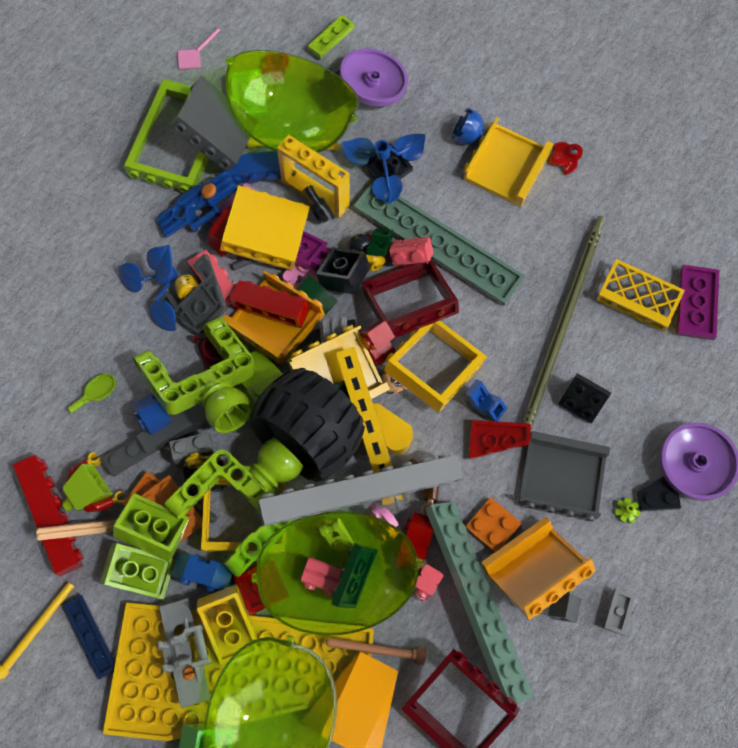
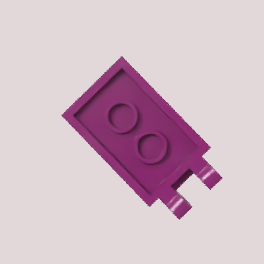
M303 231L295 264L307 270L312 267L317 273L332 248L327 247V242Z

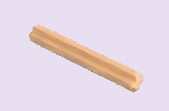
M117 519L37 528L36 539L48 540L113 532V526Z

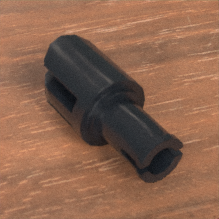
M309 185V188L307 186L303 189L302 192L310 203L309 210L318 225L322 222H327L328 219L333 220L335 218L325 199L317 195L312 185Z

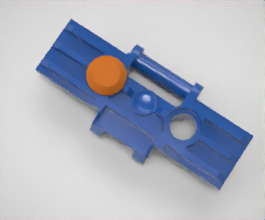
M227 170L206 184L199 183L179 197V200L176 201L177 204L156 218L165 238L188 223L193 231L196 232L200 226L215 216L222 214L217 203L237 190V186ZM205 205L209 209L212 208L211 211L197 220L198 216L195 211ZM185 210L184 215L178 217L179 212Z

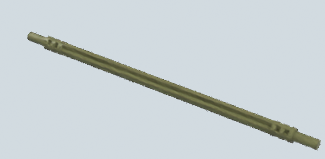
M598 216L594 229L591 230L521 423H528L533 426L599 242L600 231L605 220L603 216Z

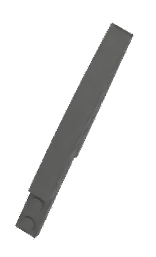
M237 385L233 386V388L240 390ZM202 402L179 414L169 416L172 423L151 435L147 429L136 435L137 439L103 458L112 476L115 477L168 445L170 441H174L181 436L186 437L206 425L208 421Z

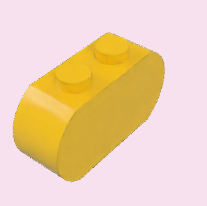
M373 403L388 453L391 455L405 453L410 448L413 439L411 425L382 405Z

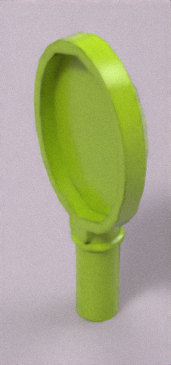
M106 373L90 380L85 387V395L67 407L71 414L89 401L97 402L110 396L117 386L115 377Z

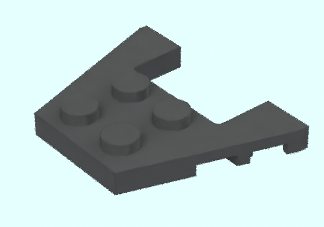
M203 254L192 265L203 281L180 304L177 303L170 292H165L159 300L168 302L173 307L176 318L198 334L204 333L203 326L205 323L220 317L227 310L218 280L207 254Z

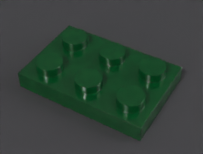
M354 543V546L348 553L349 559L346 567L341 571L339 585L333 592L332 605L340 608L356 609L378 552L377 549Z

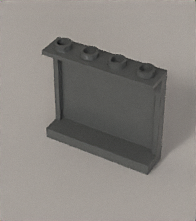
M201 75L192 84L191 92L176 118L169 126L222 169L229 171L238 163L258 122Z
M532 431L530 445H527L518 503L523 504V507L528 509H534L535 507L543 508L542 511L547 513L561 512L566 517L580 516L585 521L598 519L601 516L599 506L606 457L610 453V447Z

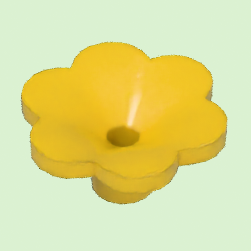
M366 254L370 265L369 271L381 270L382 265L385 263V258Z

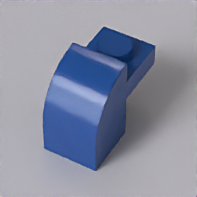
M476 379L465 393L469 399L467 401L468 406L487 420L498 422L507 410L501 397L489 393L480 380Z

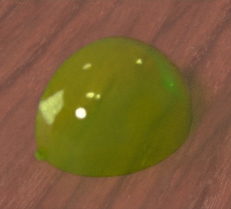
M248 50L226 58L225 63L228 64L225 89L234 117L248 135L273 151L278 152L277 147L290 135L315 152H322L336 144L347 133L352 122L356 123L358 119L356 113L359 106V98L354 89L340 76L317 63L295 55L271 50Z
M326 512L292 521L271 535L258 555L257 571L252 574V583L256 582L258 584L259 595L265 608L284 625L309 634L344 635L374 627L396 614L409 600L416 587L418 570L423 568V559H418L408 537L387 521L356 512ZM338 518L342 521L355 544L370 546L378 550L356 609L336 607L331 604L333 597L323 594V589L315 587V590L303 587L304 582L300 581L308 557L343 569L331 546L319 530L320 525L325 523L331 524L333 520Z
M289 635L286 636V639L258 638L244 645L227 662L213 688L206 712L203 748H329L336 723L337 696L332 675L325 662L312 650L294 642L295 637Z

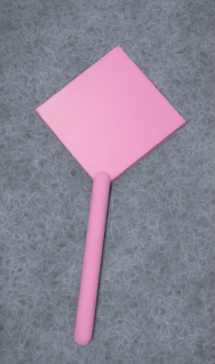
M219 28L197 49L178 51L179 70L201 68L200 50L220 31Z

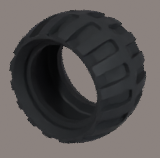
M305 368L293 369L275 379L256 401L249 419L251 421V428L263 444L275 437L304 466L299 475L314 482L330 477L346 465L357 450L365 430L362 416L357 411L354 403L346 397V394L328 379Z

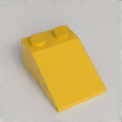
M237 584L197 600L198 613L220 665L260 649Z

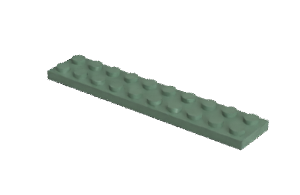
M374 181L354 204V210L380 227L394 230L393 235L403 241L404 239L430 237L433 248L431 259L503 306H505L525 277L519 271L401 196L391 204H386L379 200L372 190Z
M454 501L426 507L425 510L493 681L500 687L501 692L506 697H511L517 704L534 697L531 686L523 672V666L515 652L514 644L510 640L506 625L499 613L498 605L490 591V585L486 581L482 566L475 554L474 546L468 537L467 529L459 515L458 507Z

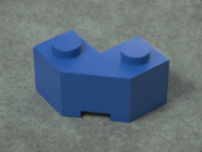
M153 393L133 404L136 409L133 414L143 430L148 429L151 435L172 423L169 415Z
M179 552L171 576L178 578L177 582L187 586L190 583L199 584L206 587L205 591L215 593L228 588L232 572L222 563L202 559L197 555Z

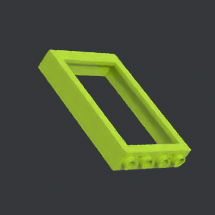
M163 78L124 165L127 174L131 178H140L151 184L157 183L168 189H177L182 193H186L199 184L210 159L200 150L188 177L137 163L167 95L186 100L191 92V86Z

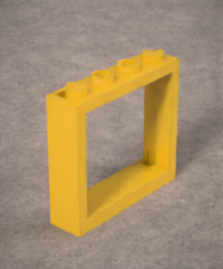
M288 135L277 147L282 183L304 197L306 196L302 192L303 189L307 186L309 188V185H312L317 195L325 199L334 216L340 219L350 206V173ZM294 162L332 185L334 192L296 169ZM340 172L344 174L342 178L338 175Z
M437 321L419 328L418 331L414 330L408 337V341L406 343L403 341L398 346L397 352L395 354L391 353L386 358L387 364L384 371L439 413L482 367L487 356L443 322ZM429 330L471 362L441 395L398 362Z
M232 473L233 480L237 481L242 478V474ZM224 476L216 483L233 486ZM278 483V487H280L279 495H282V491L286 490V483ZM210 489L204 495L201 551L235 552L242 542H209ZM285 530L278 536V543H272L263 553H284ZM249 543L246 546L247 552H257L258 547L255 543Z

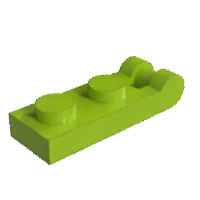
M338 518L333 520L331 524L325 523L320 525L319 530L344 568L349 559L348 553L354 546V541L342 521Z

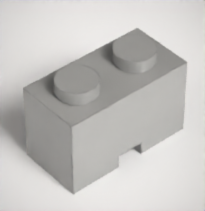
M209 432L169 442L173 461L177 467L184 466L185 459L190 454L200 453L201 456H212L215 453Z

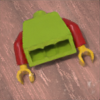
M95 452L88 455L87 461H81L69 471L67 483L63 486V491L68 498L62 502L63 508L69 512L74 508L77 511L85 510L88 513L98 512L114 506V503L123 505V502L126 500L119 501L117 499L118 496L124 494L122 491H118L115 497H110L113 493L95 468L101 464L102 460L98 458L92 461L97 457Z

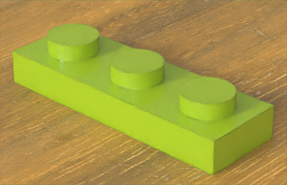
M341 15L308 45V50L319 59H322L354 29L355 24L344 15Z

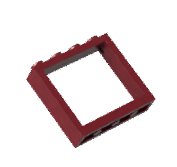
M430 259L428 264L427 262L409 264L362 282L364 296L378 321L386 320L395 338L459 313L458 299L432 259ZM429 275L444 300L388 321L374 296Z
M453 648L401 710L441 748H466L417 702L421 695L449 663L452 662L506 712L504 717L475 747L488 748L515 719L520 708L517 707L518 705L514 699L506 697L501 692L500 687L495 682H490L480 668L470 664L462 652L456 651Z

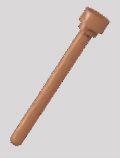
M328 638L325 642L328 647L407 658L418 665H424L426 660V648L422 647L406 650Z

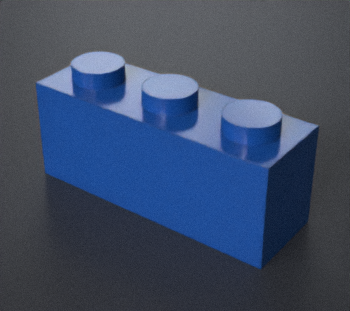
M269 151L241 155L238 163L228 171L235 185L280 179L278 152Z

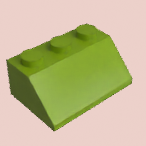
M133 493L113 526V537L170 562L180 544L189 522V517L184 515L181 519H178L167 507Z

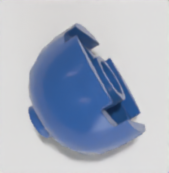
M468 107L464 111L466 115L464 117L460 116L452 133L456 134L452 139L461 144H471L476 139H481L485 131L481 115Z

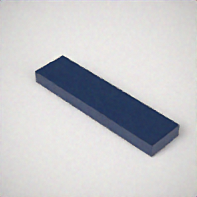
M79 595L63 604L62 606L98 680L114 672L115 660L83 595Z

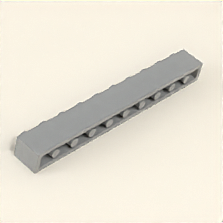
M450 453L438 456L439 459L431 460V457L419 460L420 463L414 465L412 462L403 463L400 465L401 468L385 467L379 473L367 471L361 473L362 476L354 478V475L343 477L342 481L334 482V479L322 482V485L314 487V484L303 486L302 490L295 492L294 489H287L282 491V495L274 496L273 493L262 495V499L257 502L262 527L458 482L463 479L458 456H450Z

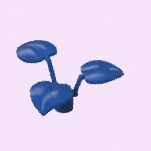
M409 134L400 137L394 144L395 149L385 140L377 141L374 146L372 141L367 138L343 141L342 146L345 156L354 165H366L369 162V157H374L375 153L376 157L382 160L385 177L377 178L373 183L372 190L376 198L386 204H391L399 198L403 186L401 179L397 175L388 176L386 159L390 157V151L397 156L402 155V158L406 161L419 159L424 151L425 134Z
M170 245L154 247L148 250L146 258L149 267L155 271V274L141 277V269L137 265L125 263L118 268L119 277L124 287L134 293L142 289V281L155 278L157 283L165 285L155 299V304L150 305L149 313L151 319L158 327L167 331L177 330L175 326L176 316L173 307L168 302L159 300L167 288L171 286L170 282L177 279L178 273L172 266Z

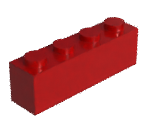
M239 280L230 297V301L236 309L302 328L310 311L309 304L304 297L292 296L285 291H275L268 286H258L251 281Z

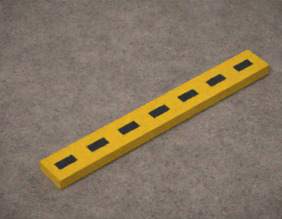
M352 347L336 352V356L350 400L357 407V411L364 420L365 430L362 438L373 472L379 473L382 468L392 466V462L356 349ZM399 495L382 499L385 505L401 500L403 497Z

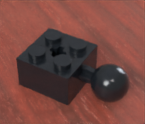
M355 234L348 242V249L332 247L316 273L320 284L326 290L356 294L370 269L366 257L367 247L371 243L370 239L364 234Z

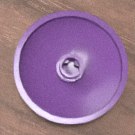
M358 49L349 53L341 63L339 71L340 81L345 84L346 92L354 99L371 106H388L398 102L404 96L408 85V76L402 64L390 54L376 49Z
M698 422L684 424L673 430L661 446L659 460L663 476L676 492L686 498L696 501L717 499L729 492L738 480V450L733 441L723 431L712 425Z

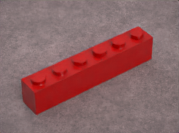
M35 454L13 464L37 528L67 525L69 518L65 511L62 512L60 508L62 501L60 496L55 494L53 490L55 483L52 477L47 475L48 465L46 461L40 459ZM76 536L42 540L54 573L60 577L83 567L81 560L84 559L80 548H76L74 543L77 541Z

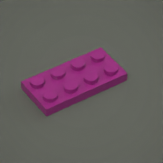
M684 264L681 266L679 288L685 291L678 304L677 335L709 340L717 338L720 270Z

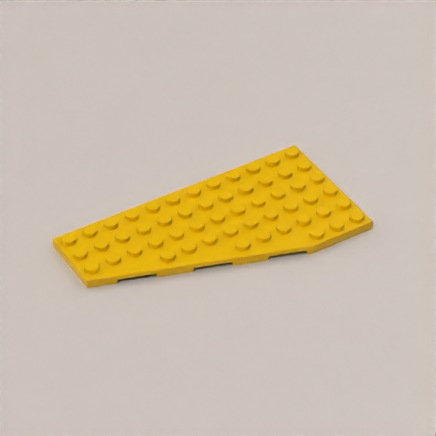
M126 603L103 734L171 741L181 738L183 724H207L230 727L314 707L360 652L328 647L325 643L326 640L333 638L373 644L374 629L249 616L260 649L220 665L204 627L202 632L208 659H211L212 662L210 665L204 666L211 699L181 708L174 674L163 673L162 665H165L163 651L159 650L157 645L159 641H167L160 606ZM191 609L194 625H203L198 610ZM178 626L175 629V636L181 635L186 628ZM193 635L189 637L193 661L197 662L200 659L195 636ZM363 652L369 656H372V653Z

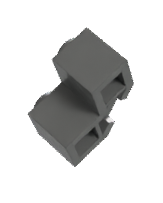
M568 591L557 602L549 605L540 614L550 616L552 619L577 623L581 598L575 596L573 591Z

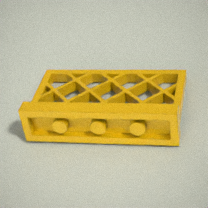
M616 259L596 301L664 332L669 327L685 290ZM617 265L625 269L626 275L617 277L615 272ZM640 275L643 283L635 285L631 276ZM628 277L631 286L622 289L619 280ZM616 282L619 290L612 292L606 289L608 283ZM657 283L660 291L652 293L649 284ZM645 285L648 294L639 297L636 288ZM633 289L636 298L629 300L625 297L624 292ZM670 290L679 293L677 298L669 301L666 294ZM662 293L665 303L657 305L653 296ZM650 297L653 306L646 308L641 300ZM667 305L670 312L668 317L661 315L658 308Z

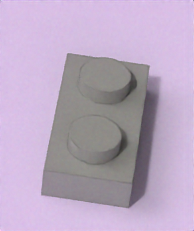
M617 588L614 589L603 629L621 636L625 635L635 595Z

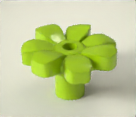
M625 498L624 502L620 500L616 503L618 509L614 510V514L616 516L621 515L619 520L623 523L627 520L630 524L634 523L635 517H639L641 514L639 510H636L639 507L638 503H631L630 498Z

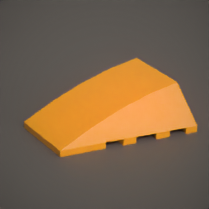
M360 651L302 721L323 737L345 748H382L398 670Z

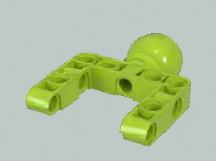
M221 316L205 323L203 330L224 360L198 375L194 374L178 383H173L164 365L150 350H146L133 357L136 368L168 414H179L202 402L205 407V416L208 423L213 429L222 434L237 430L249 420L253 409L245 393L233 388V386L250 379L254 375L253 358Z
M275 437L262 445L257 456L258 463H252V466H242L228 451L218 450L164 505L178 519H181L224 476L259 511L257 502L262 499L261 496L273 493L275 496V488L278 489V483L292 481L300 474L304 466ZM223 455L227 456L228 463L225 466H219L217 463L218 458ZM241 470L243 473L242 478L237 481L233 480V471ZM191 485H197L198 493L195 496L188 494V489ZM291 521L262 527L261 524L238 546L235 552L223 564L238 578L290 525ZM251 542H254L258 547L257 552L253 555L246 551V546Z

